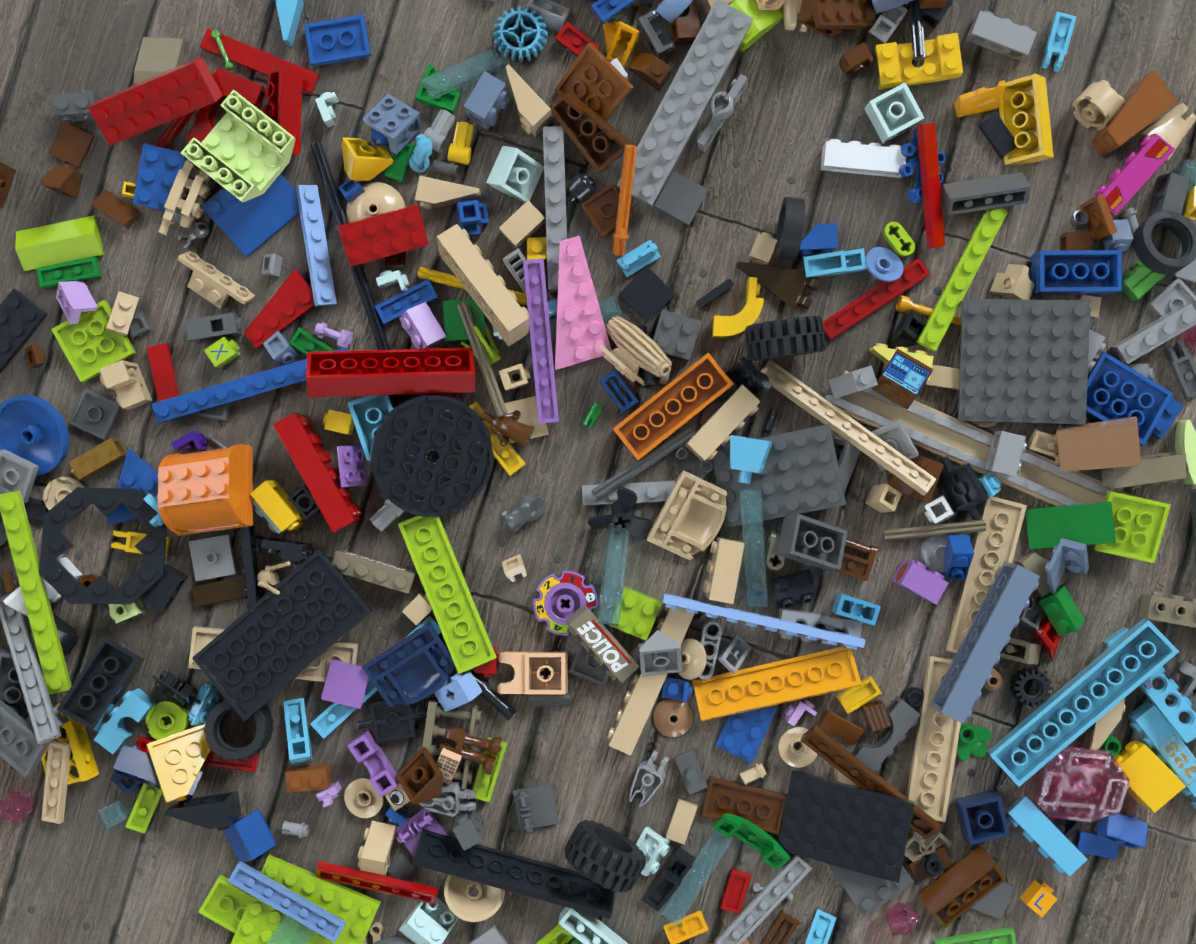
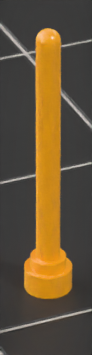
M902 295L896 304V311L902 313L913 311L930 316L933 310L932 308L915 304L909 297ZM954 315L951 323L961 326V317Z

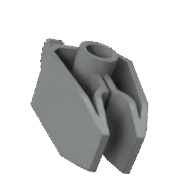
M655 750L649 761L641 762L630 790V802H632L636 793H641L642 791L643 799L638 807H642L650 800L666 778L664 768L669 758L665 757L661 761L660 767L654 765L653 761L658 756V752Z
M460 782L443 783L440 797L421 802L420 805L428 811L454 817L459 810L471 811L476 809V803L463 801V799L475 798L476 791L462 789Z

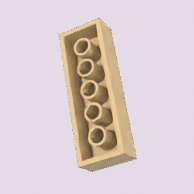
M458 224L438 235L439 255L506 344L511 346L529 334L530 315L525 307L521 308L517 303L516 295L512 291L509 292L503 278L494 273V268L490 261L484 260L481 256L480 248L476 244L473 245L467 231L465 229L461 230Z

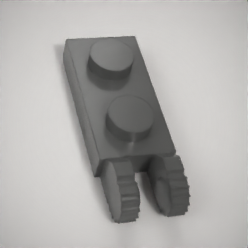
M1180 340L1175 344L1177 352L1181 356L1180 358H1177L1172 346L1169 345L1164 347V353L1170 361V367L1183 398L1188 399L1196 395V365L1185 343Z

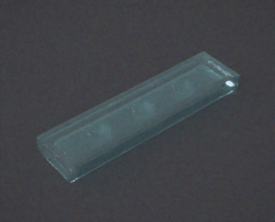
M494 47L422 79V84L432 100L480 78L484 71L491 73L502 68L503 63Z

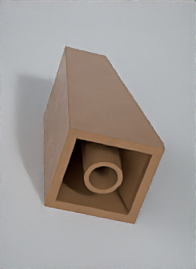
M1137 417L1057 428V434H1053L1054 447L1058 446L1059 454H1055L1056 466H1060L1061 472L1141 466Z

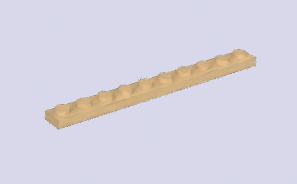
M769 360L760 371L768 376L773 384L772 387L823 424H830L834 432L921 495L925 496L936 481V478L772 360Z

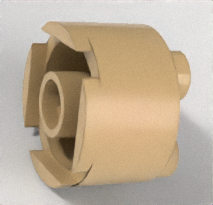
M1101 80L1100 82L1090 84L1072 103V107H1075L1073 114L1084 127L1090 128L1092 126L1096 128V131H1100L1109 124L1125 103V100L1111 88L1109 82Z

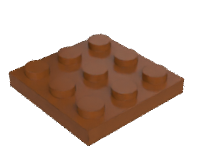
M588 43L554 91L559 96L569 92L573 93L599 116L608 121L634 86L592 43Z

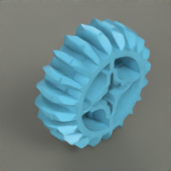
M520 5L518 6V11H514L513 7L510 8L511 13L509 14L504 11V18L498 16L499 24L494 25L496 31L493 32V36L496 38L494 42L496 46H499V52H504L505 58L511 55L513 62L517 57H519L521 63L523 62V57H527L528 61L531 60L530 55L537 58V50L540 52L544 50L542 45H546L547 39L545 37L548 36V32L545 30L546 23L542 22V16H537V11L535 10L530 13L528 6L524 11H522ZM523 21L530 23L534 26L535 29H532V27H526L523 24ZM516 22L514 27L508 28L512 23ZM520 27H521L522 32H523V33H522V36H521V42H520V39H519V36H518V35H519V32H520ZM505 39L516 42L518 48L511 46ZM533 41L530 45L524 47L526 42Z

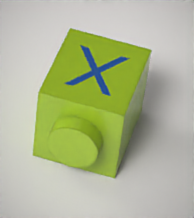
M226 337L221 338L204 350L213 365L220 369L241 356L238 351L240 348L235 340H230Z

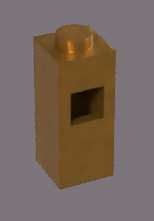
M110 438L70 461L71 472L79 480H88L124 459L127 452L119 438Z

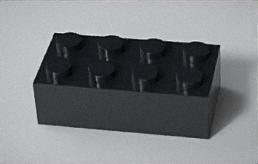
M104 637L56 710L92 730H99L145 658Z

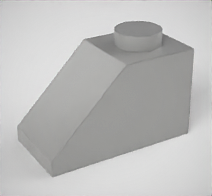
M872 365L828 380L834 399L878 385Z

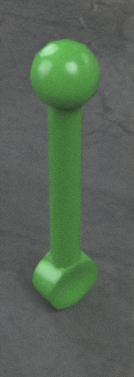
M213 30L212 36L216 39L226 63L225 68L232 70L233 64L228 60L220 40L221 34L218 30Z

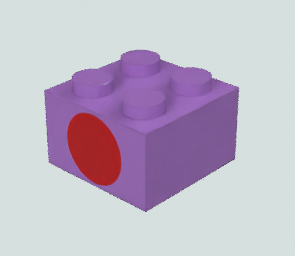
M912 559L910 561L902 560L891 581L920 598L937 605L949 584L943 580L944 576L936 571L925 570L927 566Z

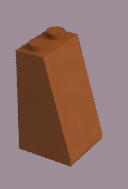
M1154 69L1130 87L1123 97L1125 103L1109 124L1104 129L1098 131L1092 138L1091 142L1094 150L1101 154L1102 157L1121 146L1178 103V100Z

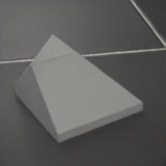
M659 630L644 644H638L641 676L682 672L681 644Z

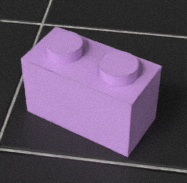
M426 302L406 310L399 318L402 327L408 332L413 345L417 349L434 347L446 337Z

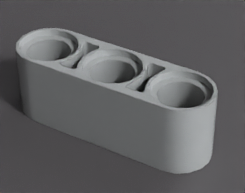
M713 619L704 622L699 642L703 647L707 644L713 646L712 652L706 654V664L709 666V669L706 673H702L699 676L701 679H708L713 675L720 645L722 627ZM710 625L717 626L715 634L707 633V628Z

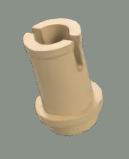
M761 763L759 765L756 764L755 767L743 773L741 772L740 775L744 784L747 785L761 777L764 779L767 773Z

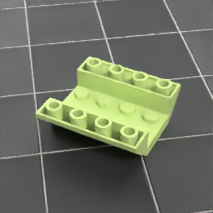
M233 90L220 105L227 113L202 143L193 138L181 154L243 203L264 194L290 163L296 138Z

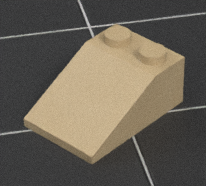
M508 64L506 66L507 76L520 117L519 120L522 123L521 127L528 135L531 133L536 137L543 130V127L548 126L552 122L551 109Z

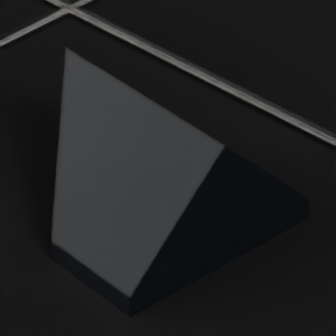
M913 311L902 314L889 341L888 348L895 349L896 347L920 345L916 341L926 322Z

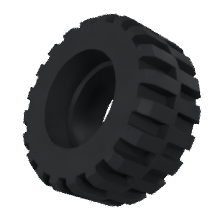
M820 316L767 321L746 326L744 330L747 355L750 361L824 351L826 348L823 319Z
M584 820L577 824L564 849L565 857L568 859L569 864L573 865V868L581 872L583 876L591 879L596 884L602 885L606 889L609 888L612 891L622 893L634 887L646 864V857L643 851L636 844L632 843L629 838L624 837L623 834L616 832L610 827L604 826V824L596 823L592 820Z

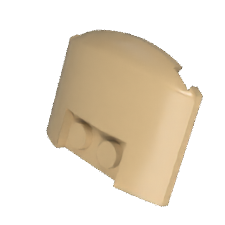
M683 470L673 484V488L657 519L654 520L646 540L685 559H693L692 555L699 551L703 552L718 534L727 510V491Z

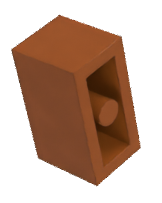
M331 763L292 766L285 772L287 793L325 790L333 783Z

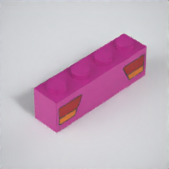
M1158 134L1145 136L1139 143L1141 147L1135 153L1131 152L1125 158V164L1122 168H1117L1109 176L1111 180L1106 185H1101L1094 193L1096 196L1104 194L1111 215H1116L1175 151V148Z

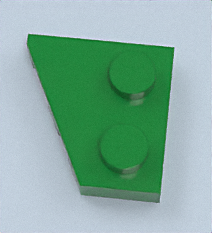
M429 64L415 100L439 110H446L454 115L461 98L460 93L450 86L443 76L441 77L435 71L433 65Z

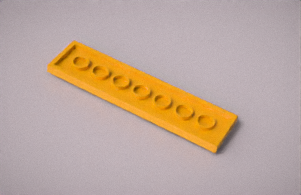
M845 646L737 670L735 674L729 672L711 676L708 679L692 681L701 721L861 686L852 649Z

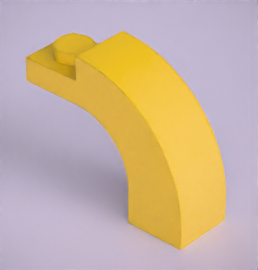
M749 277L747 279L745 305L741 312L733 316L714 315L712 318L711 338L737 336L744 332L746 326L752 325L756 321L764 303V298H756V295L759 296L760 283H757V278Z

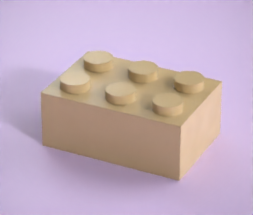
M716 537V541H712L710 552L713 554L712 561L709 560L707 564L709 578L704 581L703 592H705V596L709 600L734 603L745 543Z

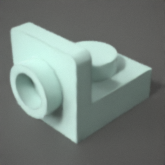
M326 92L315 100L323 121L329 128L335 125L333 118L336 117L330 105L338 103L339 100L334 92Z

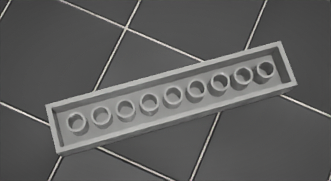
M721 0L715 1L637 146L632 187L633 197L651 207L654 206L703 116L711 97L716 92L753 22L752 17ZM620 178V180H619V182H618V184H617V187H618L619 189H620V185H621V178Z

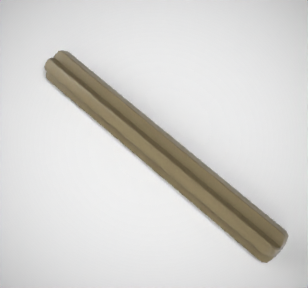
M978 520L891 529L884 531L885 541L981 532L986 531V522Z

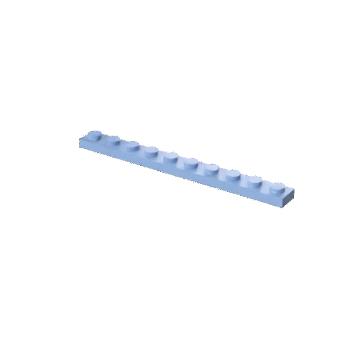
M663 593L662 602L666 603L665 607L671 609H678L679 606L686 608V612L693 614L701 611L706 612L705 616L717 618L718 615L724 616L726 621L733 623L741 620L746 621L745 625L757 627L758 624L764 625L766 630L773 632L782 629L786 630L785 634L797 636L798 633L804 634L806 639L817 641V638L825 639L827 644L837 645L838 642L844 643L846 648L857 650V647L864 648L865 639L858 636Z

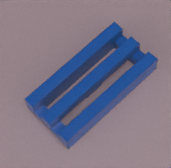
M613 370L599 381L622 414L639 402L616 370ZM612 376H615L617 378L619 383L631 397V399L633 400L631 403L627 400V398L618 388L616 383L613 381V379L611 378ZM608 380L626 404L625 407L621 405L605 381Z

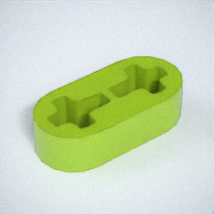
M890 222L884 227L883 236L898 256L907 257L914 252L915 244L899 223ZM890 228H896L895 235H889ZM902 244L909 245V247L907 248L908 252L906 250H901Z

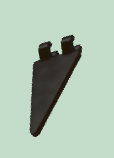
M737 262L736 265L737 268L749 277L757 278V282L793 309L799 305L809 310L813 300L801 296L806 286L811 290L817 291L821 283L817 279L806 278L804 270L747 262Z

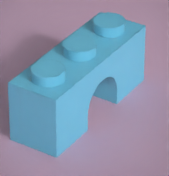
M139 688L134 691L129 690L121 699L123 703L120 707H115L109 714L111 717L107 723L104 722L100 729L96 731L98 735L94 740L111 754L120 751L133 735L125 727V718L131 717L135 721L140 722L146 718L148 711L157 704L155 700Z

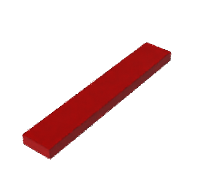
M207 28L200 48L223 58L218 43L212 36L213 30ZM221 34L220 40L228 60L266 76H269V69L279 67L302 72L303 81L302 91L313 95L320 78L319 74Z
M935 123L917 125L928 249L945 246L936 127Z
M918 258L904 267L903 273L898 280L893 282L883 281L824 320V334L829 341L930 275L921 259Z
M139 737L137 746L141 748L140 751L148 753L147 744L157 740ZM210 750L202 766L256 772L259 753L246 759L233 761L218 757Z
M319 861L317 865L316 876L322 879L435 904L438 888L322 861Z

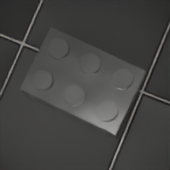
M800 514L784 516L776 555L825 571L840 570L848 531Z

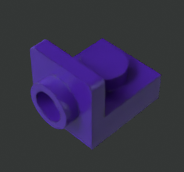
M191 431L171 443L175 450H183V452L193 448V443H195L199 451L208 449L205 436L198 431Z

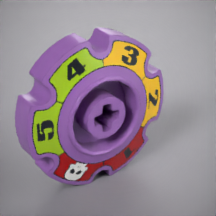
M563 570L562 576L556 577L552 573L538 585L536 590L540 593V597L534 598L533 608L539 622H547L546 629L557 635L568 636L569 630L567 628L570 625L566 620L583 604L590 611L592 608L598 607L595 588L592 584H584L585 576L582 574ZM561 599H564V600L569 599V600H570V602H569V605H570V606L568 607V606L565 605L564 607H562V606H561V604H562V600H561Z

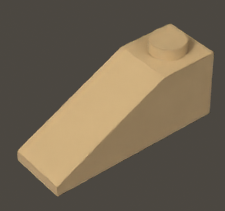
M420 176L415 201L417 204H420L419 207L424 209H431V207L439 208L479 198L481 191L475 187Z
M1125 699L1121 700L1085 731L1083 751L1091 755L1098 751L1121 720L1122 714L1126 709Z

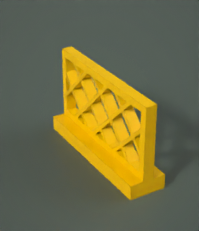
M68 717L69 722L59 726V730L61 728L66 729L67 738L65 739L60 736L54 739L70 743L73 753L69 763L67 785L79 781H87L99 775L86 726ZM48 748L46 749L43 757L41 758L45 774L47 766ZM73 766L77 768L79 777L70 774Z

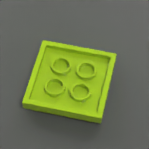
M106 300L96 304V311L81 312L79 324H70L67 320L51 329L80 382L83 383L99 375V369L121 360H126L136 354L127 336L106 330L112 312Z
M1107 490L1104 502H1112L1116 543L1093 544L1091 549L1155 563L1171 504Z

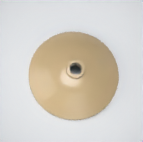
M371 182L362 185L365 192L350 203L347 202L346 218L349 223L403 208L406 205L402 196L392 186L381 182ZM373 206H376L377 211L372 213L370 211Z
M448 875L444 886V897L448 908L456 917L467 922H481L492 917L501 907L505 896V890L452 875ZM476 889L478 891V894L476 896H472L470 893L471 890Z

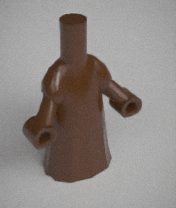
M518 410L502 417L497 415L494 417L483 412L480 417L481 420L491 424L492 431L498 436L502 447L508 445V441L503 437L504 435L525 448L535 427L512 420L511 418L519 419L521 417V412Z

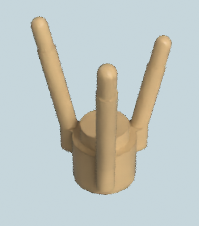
M290 562L266 566L265 570L260 571L257 576L258 586L279 595L280 592L273 588V586L281 581H279L278 574L273 570L290 565Z

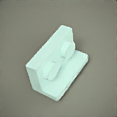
M645 827L636 843L646 857V864L641 872L644 876L655 874L660 867L659 861L662 856L664 857L668 853L671 840L663 838L649 827Z

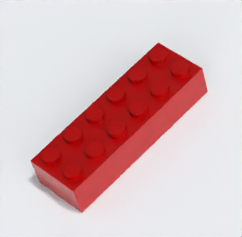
M201 56L97 100L87 108L111 146L215 103L223 95Z
M294 412L274 423V428L332 532L342 531L362 519L360 516L362 511L357 504L352 502L350 498L352 493L349 488L341 487L340 472L332 466L331 462L333 459L329 452L324 451L321 444H323L321 437L312 430L313 423L311 419L304 414Z

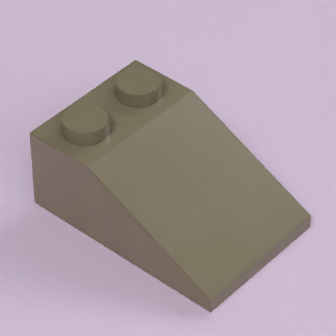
M143 37L134 69V85L184 64V39Z

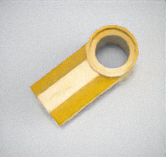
M462 121L457 122L453 143L450 144L448 151V161L469 165L474 125Z

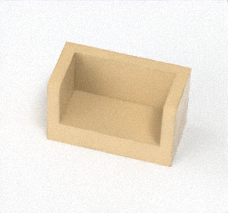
M528 200L499 227V230L517 249L546 220Z

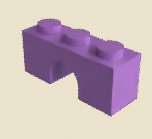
M369 730L353 739L347 745L357 762L361 761L367 767L371 776L369 781L380 797L399 785V781L395 776L397 774L378 743L375 742V738Z

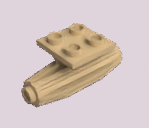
M619 316L613 317L608 321L606 331L618 348L609 351L603 345L599 348L605 352L603 357L613 364L618 371L632 382L637 380L640 384H643L644 381L637 375L639 367L658 377L665 376L670 372L672 365L670 359L660 346L640 328Z

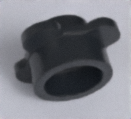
M931 852L928 858L922 859L920 862L921 866L926 868L927 874L930 877H934L945 868V863L939 860L936 852Z

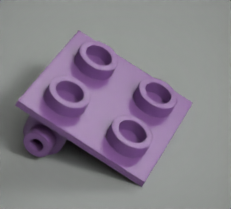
M362 445L337 446L341 487L366 485Z
M425 808L406 820L402 826L396 827L397 841L399 843L403 842L413 857L415 856L423 829L448 836L433 813Z

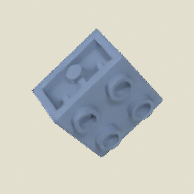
M387 94L363 117L365 124L388 137L390 151L396 155L422 129L420 113L390 94Z
M1061 538L1059 545H1055L1051 561H1048L1045 566L1050 593H1055L1065 570L1086 575L1089 569L1086 544Z

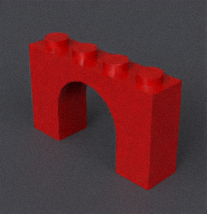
M217 67L212 76L223 96L215 103L197 111L193 129H190L188 132L187 143L189 144L193 138L202 143L215 127V115L221 107L220 105L233 90L261 110L266 97V89L258 83Z

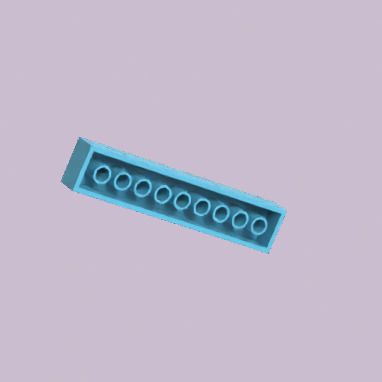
M1141 619L1046 702L988 750L989 755L1018 786H1021L1179 651L1149 620Z

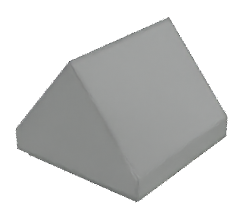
M264 254L261 273L263 275L280 277L283 257L276 254Z

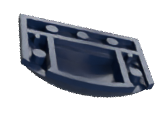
M428 623L383 653L378 654L363 665L362 668L388 706L394 707V704L410 705L433 694L448 680L453 668H455V664L449 650L431 624Z

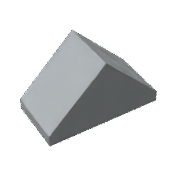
M737 634L717 654V659L732 674H735L752 647Z

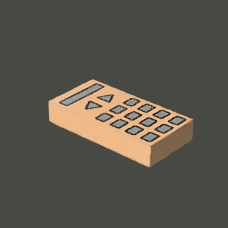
M445 748L442 749L437 766L443 773V782L450 784L462 756Z

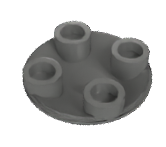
M685 444L680 446L674 455V466L679 475L684 470L703 479L713 469L712 459L710 461L708 459L701 461Z

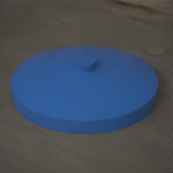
M21 395L3 402L0 405V450L5 449L38 465L39 468L36 476L46 474L59 467L68 452L69 435L65 421L57 409L46 400L33 395Z

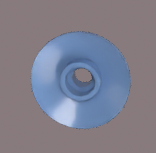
M875 247L867 253L865 258L866 266L874 277L885 282H893L900 278L903 273V264L893 251L884 247Z

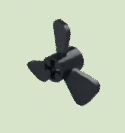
M625 487L617 488L618 500L612 503V515L596 516L588 519V524L593 529H598L612 523L613 527L618 530L629 529L638 540L643 539L652 527L650 519L632 515V507L637 501V494Z

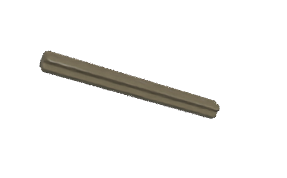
M462 302L457 307L498 417L505 416L508 412L483 344L474 330L476 325L467 302Z

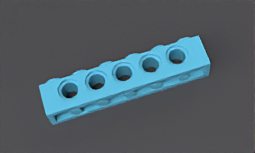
M1122 627L1103 640V642L1109 648L1129 630ZM1162 666L1150 678L1151 683L1155 678L1160 679L1161 684L1158 688L1152 687L1147 689L1143 683L1139 687L1153 705L1156 706L1180 739L1189 743L1196 738V713L1191 708L1193 704L1185 695L1181 696L1177 691L1179 689L1178 685L1173 679H1167L1163 674L1166 671ZM1173 695V703L1167 705L1165 703L1166 697ZM1186 712L1187 719L1180 722L1179 714Z

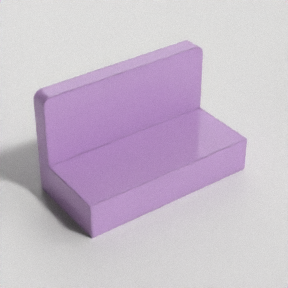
M84 281L59 282L56 298L70 324H79L81 312L97 310V305Z

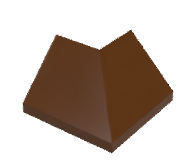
M423 747L395 775L409 800L414 805L440 797L442 793L443 773L427 748Z

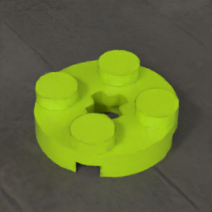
M163 700L154 705L147 713L146 725L148 724L150 730L148 732L154 739L159 740L185 731L188 727L189 712L176 701ZM169 716L172 724L166 726L163 717Z

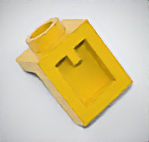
M547 237L527 238V260L543 258L544 263H547Z

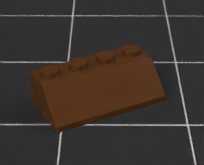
M980 845L978 848L972 849L964 859L955 862L946 873L940 874L931 885L925 886L917 896L940 925L946 928L1003 883L1006 877Z

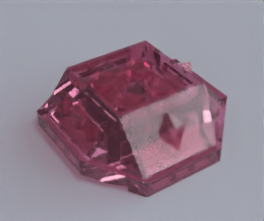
M1068 747L1057 754L1045 766L1036 795V802L1050 818L1093 822L1108 815L1119 814L1130 779L1110 751Z

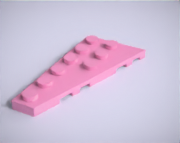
M580 236L559 241L555 370L603 356L605 352L599 348L601 345L612 351Z

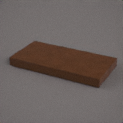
M710 776L701 810V817L718 820L724 814H732L750 821L765 832L779 835L788 794Z

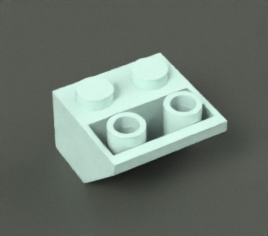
M436 897L435 904L420 901L398 930L415 944H442L459 918L450 911L446 904Z

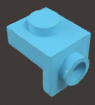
M149 493L144 500L158 512L149 523L154 527L162 526L164 522L158 511L157 495L153 497Z

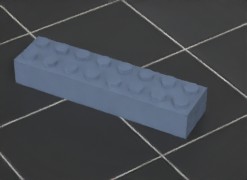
M1008 562L1003 563L930 703L931 706L961 723L969 719L974 702L979 700L984 683L989 681L993 666L1000 660V652L1010 641L1009 635L1012 629L1016 628L1019 624V616L1022 610L1027 608L1031 593L1039 585V575L1020 565Z

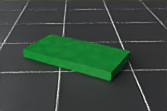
M1111 501L1032 508L1025 511L1029 549L1054 548L1055 545H1059L1061 538L1086 545L1116 543Z

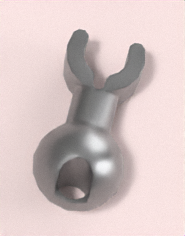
M203 222L195 223L192 232L188 235L181 234L178 239L184 240L189 238L187 244L183 247L190 249L195 239L198 237L204 238L209 234V228Z

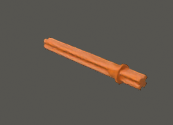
M626 145L624 151L615 233H613V254L616 256H624L626 239L629 238L627 230L637 147L635 145Z

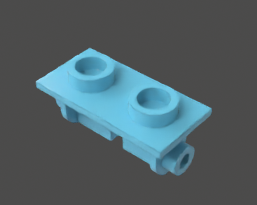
M650 239L616 261L625 276L629 277L661 256L657 251L656 244L652 243Z
M206 682L205 685L201 686L196 697L201 703L194 701L188 713V720L192 721L191 725L204 724L210 711L213 710L219 700L221 693L217 688H212L213 685Z

